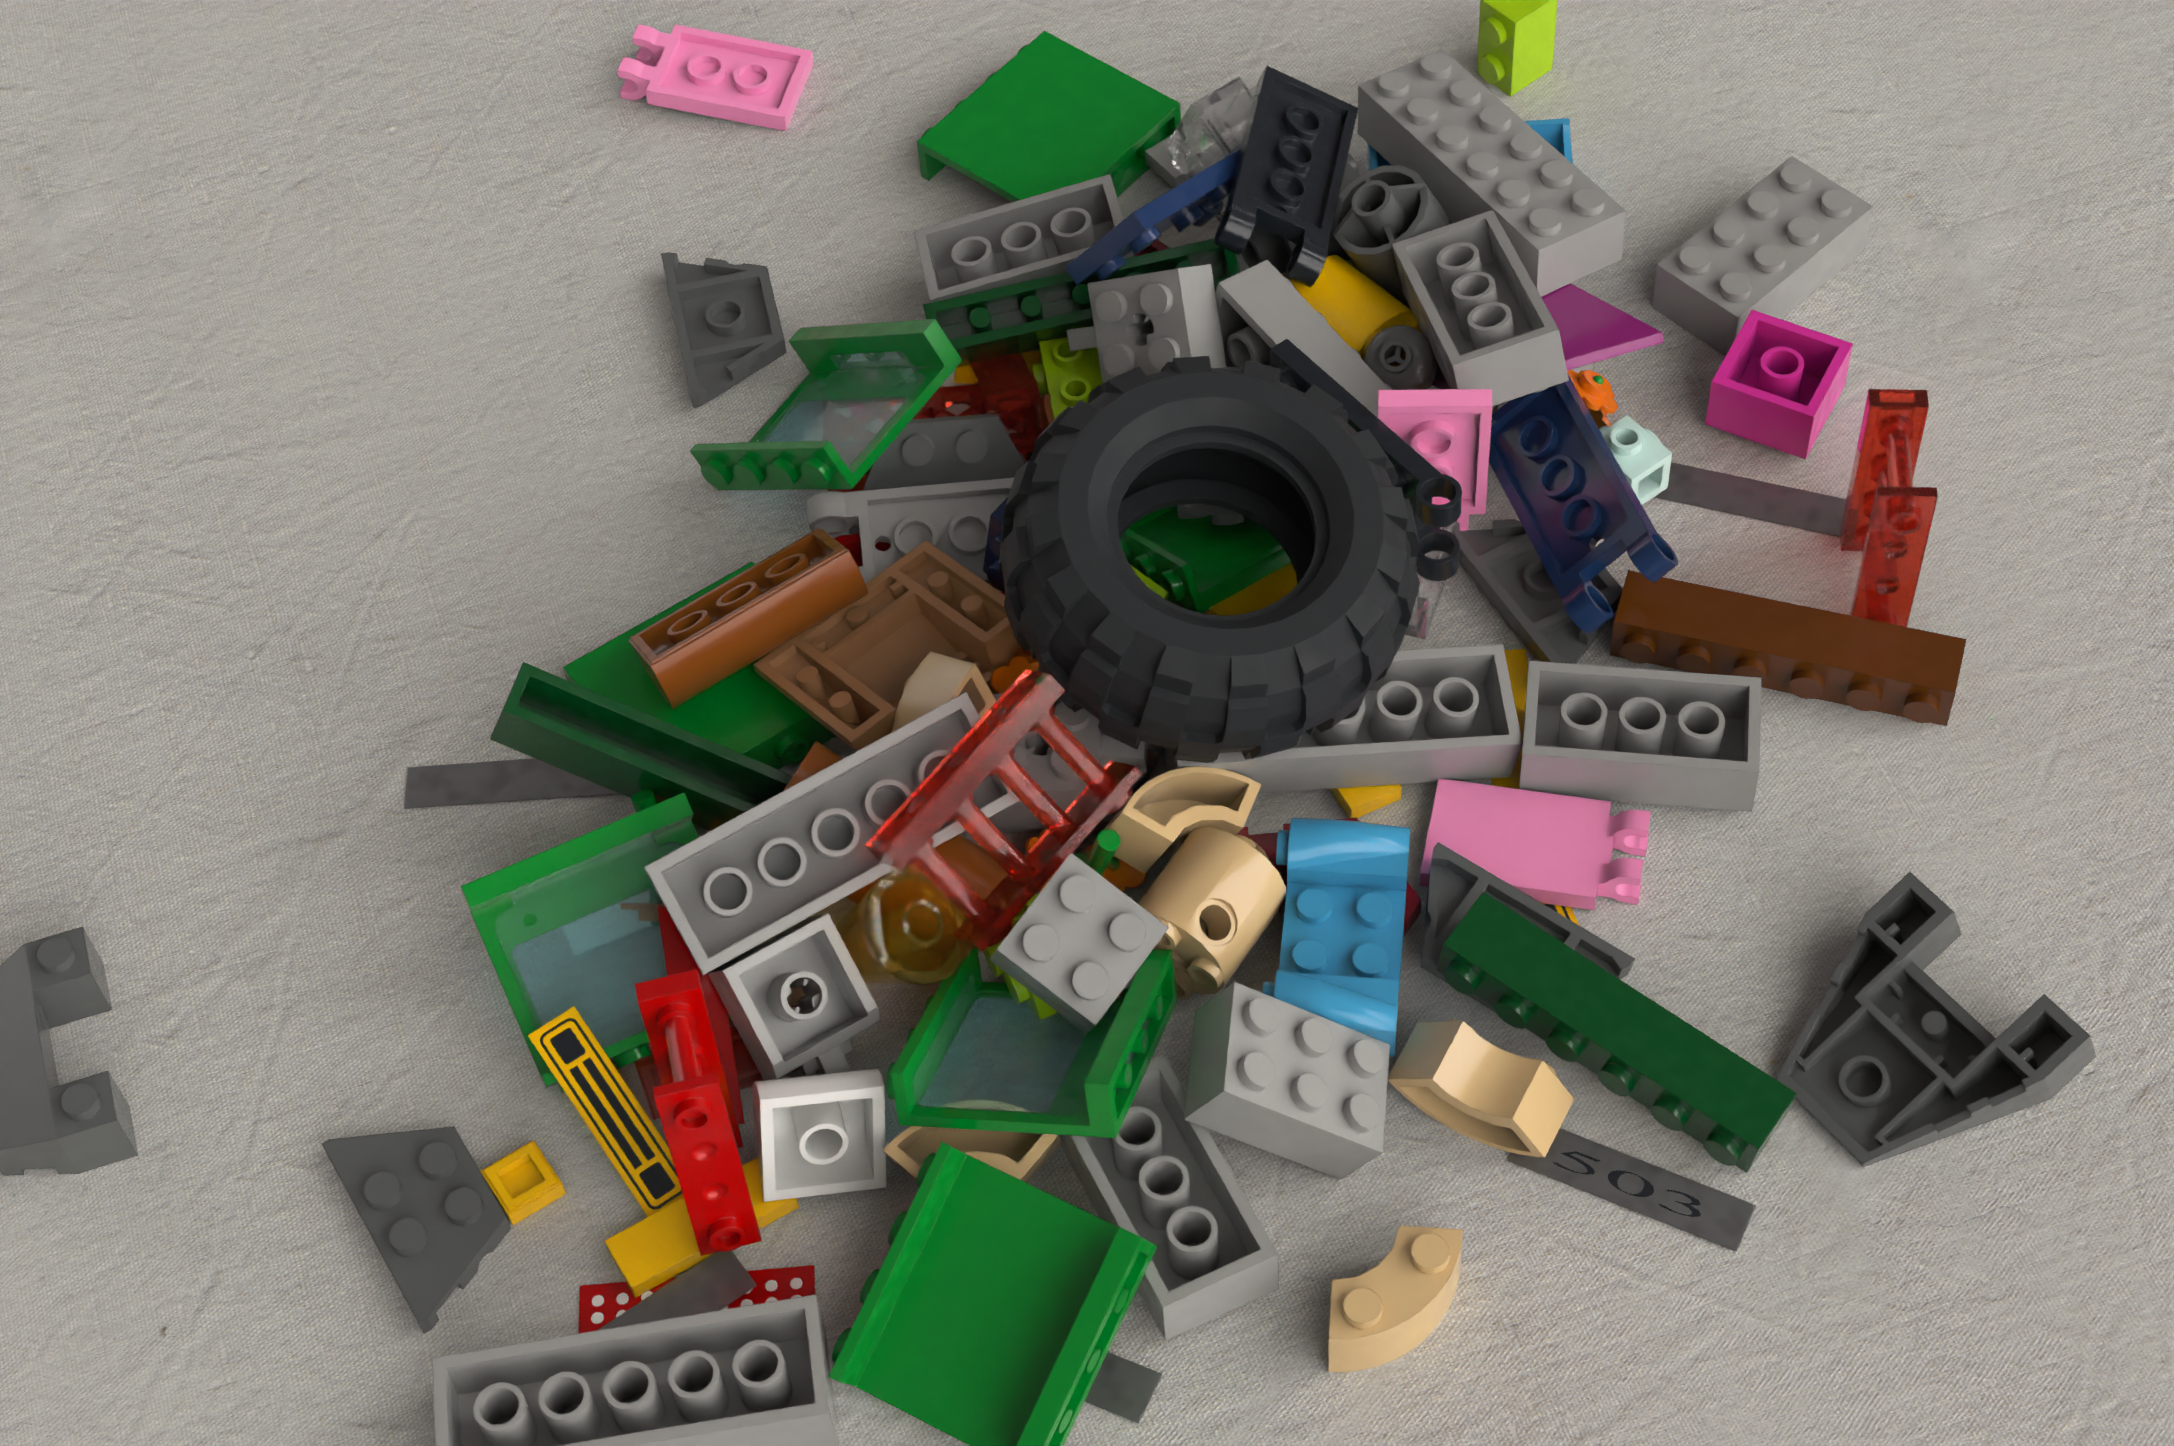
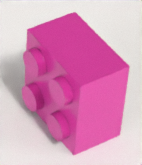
M1751 310L1711 381L1705 424L1806 459L1845 387L1853 343Z

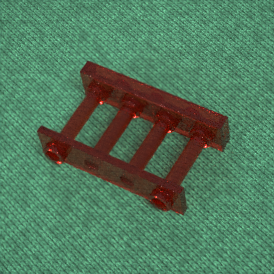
M1868 389L1840 528L1841 551H1862V560L1850 616L1904 627L1908 625L1938 498L1937 487H1913V475L1929 409L1927 390Z
M1025 670L864 845L881 863L901 870L906 865L915 864L968 918L952 936L960 944L980 952H984L987 947L997 945L1009 934L1013 927L1012 919L1107 814H1112L1119 810L1129 800L1132 794L1131 787L1142 776V773L1136 766L1112 760L1103 768L1053 714L1055 711L1053 704L1065 690L1049 673ZM1036 730L1087 785L1065 811L1054 802L1013 758L1015 754L1013 747L1027 732ZM996 775L1048 829L1025 855L973 803L974 794L972 792L987 776ZM955 819L1007 872L1005 878L985 900L932 847L934 842L932 836L947 820Z

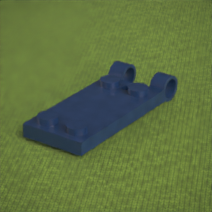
M1242 143L1229 152L1224 159L1134 211L1065 267L1074 282L1078 285L1094 274L1097 275L1100 281H1103L1127 263L1123 258L1125 255L1132 251L1135 254L1139 253L1157 240L1161 233L1175 226L1178 232L1181 233L1191 225L1201 227L1219 214L1223 209V200L1230 193Z
M1568 375L1569 381L1548 387L1541 392L1531 393L1510 400L1492 415L1489 463L1557 589L1564 609L1581 630L1591 634L1614 615L1607 599L1592 584V578L1626 551L1635 567L1648 580L1654 583L1676 567L1678 559L1669 544L1655 530ZM1601 539H1604V541L1596 547L1597 542Z

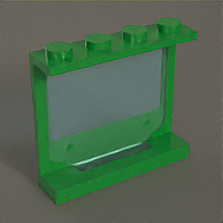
M936 319L800 328L791 337L789 343L810 374L749 442L695 444L690 452L701 466V473L705 480L718 490L853 489L962 362V359Z
M685 793L461 886L464 899L545 1088L558 1083L561 1092L565 1093L528 1035L575 1006L609 1059H614L618 1069L651 1055L647 1046L649 1039L638 1005L635 983L667 976L657 910L658 906L664 905L647 876L644 867L699 838L691 820L694 814Z
M965 941L953 963H949L946 966L943 980L936 993L927 999L925 1012L916 1028H912L909 1031L906 1045L898 1060L892 1062L888 1068L886 1090L889 1099L895 1100L899 1125L1116 1138L1178 1001L1172 951L1169 949H1153L1139 967L1130 988H1124L1096 1026L1085 1034L1059 1013L1040 1019L1026 1001L1020 1004L1015 1002L1006 983L982 982L976 941Z

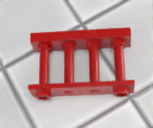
M695 969L635 983L638 1005L662 1086L653 1088L654 1099L700 1255L732 1251L744 1245L761 1242L759 1225L738 1148L744 1147L741 1131L698 971Z

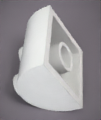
M879 1069L766 1080L753 1083L755 1144L764 1202L886 1188V1154L883 1152V1149L886 1147L885 1087Z

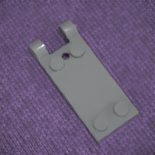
M1014 478L843 493L837 491L821 492L807 500L809 529L814 531L819 528L829 535L845 532L852 526H858L863 566L858 568L865 584L927 540L996 589L997 587L992 584L987 574L983 572L990 515L1009 496ZM879 541L888 542L890 548L886 551H879L875 545Z

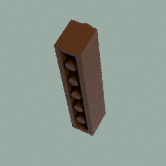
M1628 570L1614 619L1610 655L1625 658L1638 664L1649 663L1683 672L1761 678V687L1791 693L1800 698L1820 699L1848 705L1861 711H1877L1905 717L1918 723H1934L1947 726L1956 693L1966 639L1664 577L1654 583L1648 580L1642 573Z

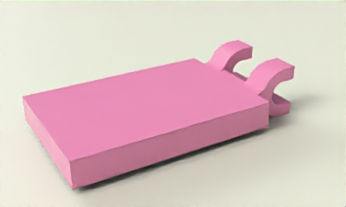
M638 24L632 37L633 44L640 46L635 59L623 57L617 71L618 77L625 79L620 90V95L623 99L639 100L646 95L647 104L786 131L813 67V53L810 50L676 24L671 34L662 33L649 26Z
M1492 389L1378 390L1377 418L1441 474L1451 476L1459 482L1462 488L1461 514L1454 523L1459 522L1460 531H1467L1469 514L1486 513ZM1432 497V504L1442 505L1450 502L1449 499L1444 497Z
M1439 778L1420 869V886L1428 887L1432 852L1435 845L1439 842L1540 903L1595 910L1597 896L1613 898L1619 902L1638 905L1643 859L1619 858L1611 861L1613 849L1646 857L1651 811L1626 810L1618 815L1610 816L1611 801Z

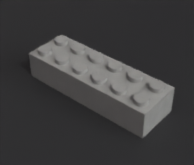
M1443 49L1358 85V134L1391 165H1402L1416 171L1453 223L1493 210L1541 297L1622 260L1626 210Z
M1503 644L1398 650L1385 677L1373 683L1365 694L1361 706L1329 730L1321 733L1317 729L1311 735L1304 732L1300 736L1297 746L1287 750L1245 760L1241 751L1219 753L1218 759L1209 763L1173 760L1174 750L1164 747L1167 771L1193 766L1224 769L1246 776L1262 784L1258 793L1427 783L1438 782L1439 778L1455 781L1505 778L1511 776L1523 743Z
M965 692L645 866L644 870L703 976L1022 800L1024 796L968 694Z
M810 1295L433 1357L435 1446L839 1445L831 1378L828 1377L830 1374L826 1330L817 1296Z

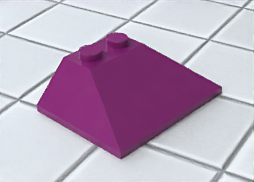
M1571 283L1541 297L1559 329L1567 370L1664 343L1661 331ZM1438 365L1437 376L1432 385L1439 389H1450Z

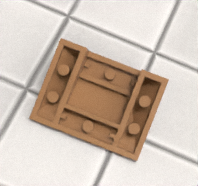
M926 540L867 582L868 595L774 649L753 664L755 672L852 749L860 750L892 732L895 714L903 694L905 682L915 672L930 651L976 664L992 694H997L990 684L991 674L998 667L1008 666L1009 660L1016 655L1019 644L1016 641L1004 609L1005 595Z

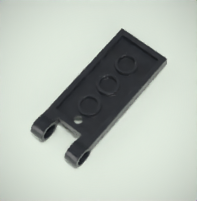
M1266 66L1257 83L1225 213L1216 231L1214 244L1239 255L1246 246L1254 225L1260 226L1296 244L1288 262L1285 276L1307 287H1312L1319 277L1328 255V243L1358 108L1272 67Z
M1285 339L1270 349V366L1280 369V382L1304 393L1313 384L1343 404L1342 408L1348 414V424L1356 432L1369 429L1396 470L1398 479L1395 487L1402 488L1404 499H1409L1413 510L1420 542V549L1415 564L1416 572L1424 579L1430 581H1444L1451 578L1459 568L1460 544L1454 534L1440 529V527L1449 526L1460 517L1462 488L1459 482L1453 477L1441 474L1290 340ZM1432 497H1444L1449 499L1450 502L1442 505L1432 504ZM1431 551H1442L1449 556L1443 559H1431L1425 556V554Z

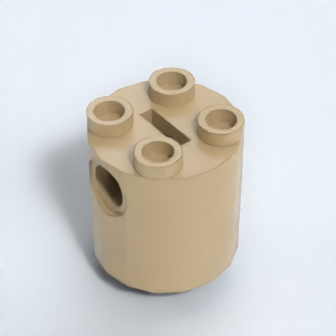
M1211 827L1194 828L1138 902L1141 907L1169 927L1154 949H1169L1172 951L1177 998L1188 1000L1194 992L1202 995L1217 994L1224 988L1285 902L1286 886L1280 873L1269 861L1265 851L1253 840Z

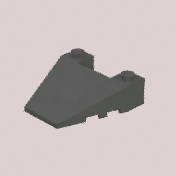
M1909 872L1865 913L1856 930L1858 933L1843 962H1839L1829 979L1831 984L1816 1012H1811L1776 1080L1796 1092L1795 1100L1863 1167L2050 1100L2081 1072L2096 1055L2091 1036L2045 994L2000 1036L1995 1038L1933 981L1923 970L1961 935V931L1954 911Z
M83 926L25 943L0 965V1172L3 1176L24 1175L25 1169H56L59 1174H80L138 1156L130 1107L109 1071L62 1085L58 1084L49 1029L112 1010L104 963Z

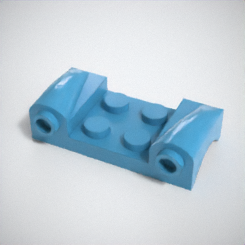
M1291 818L1290 830H1278L1276 865L1287 866V890L1279 969L1276 971L1275 982L1264 981L1262 993L1390 1044L1389 1057H1395L1410 828L1336 819Z

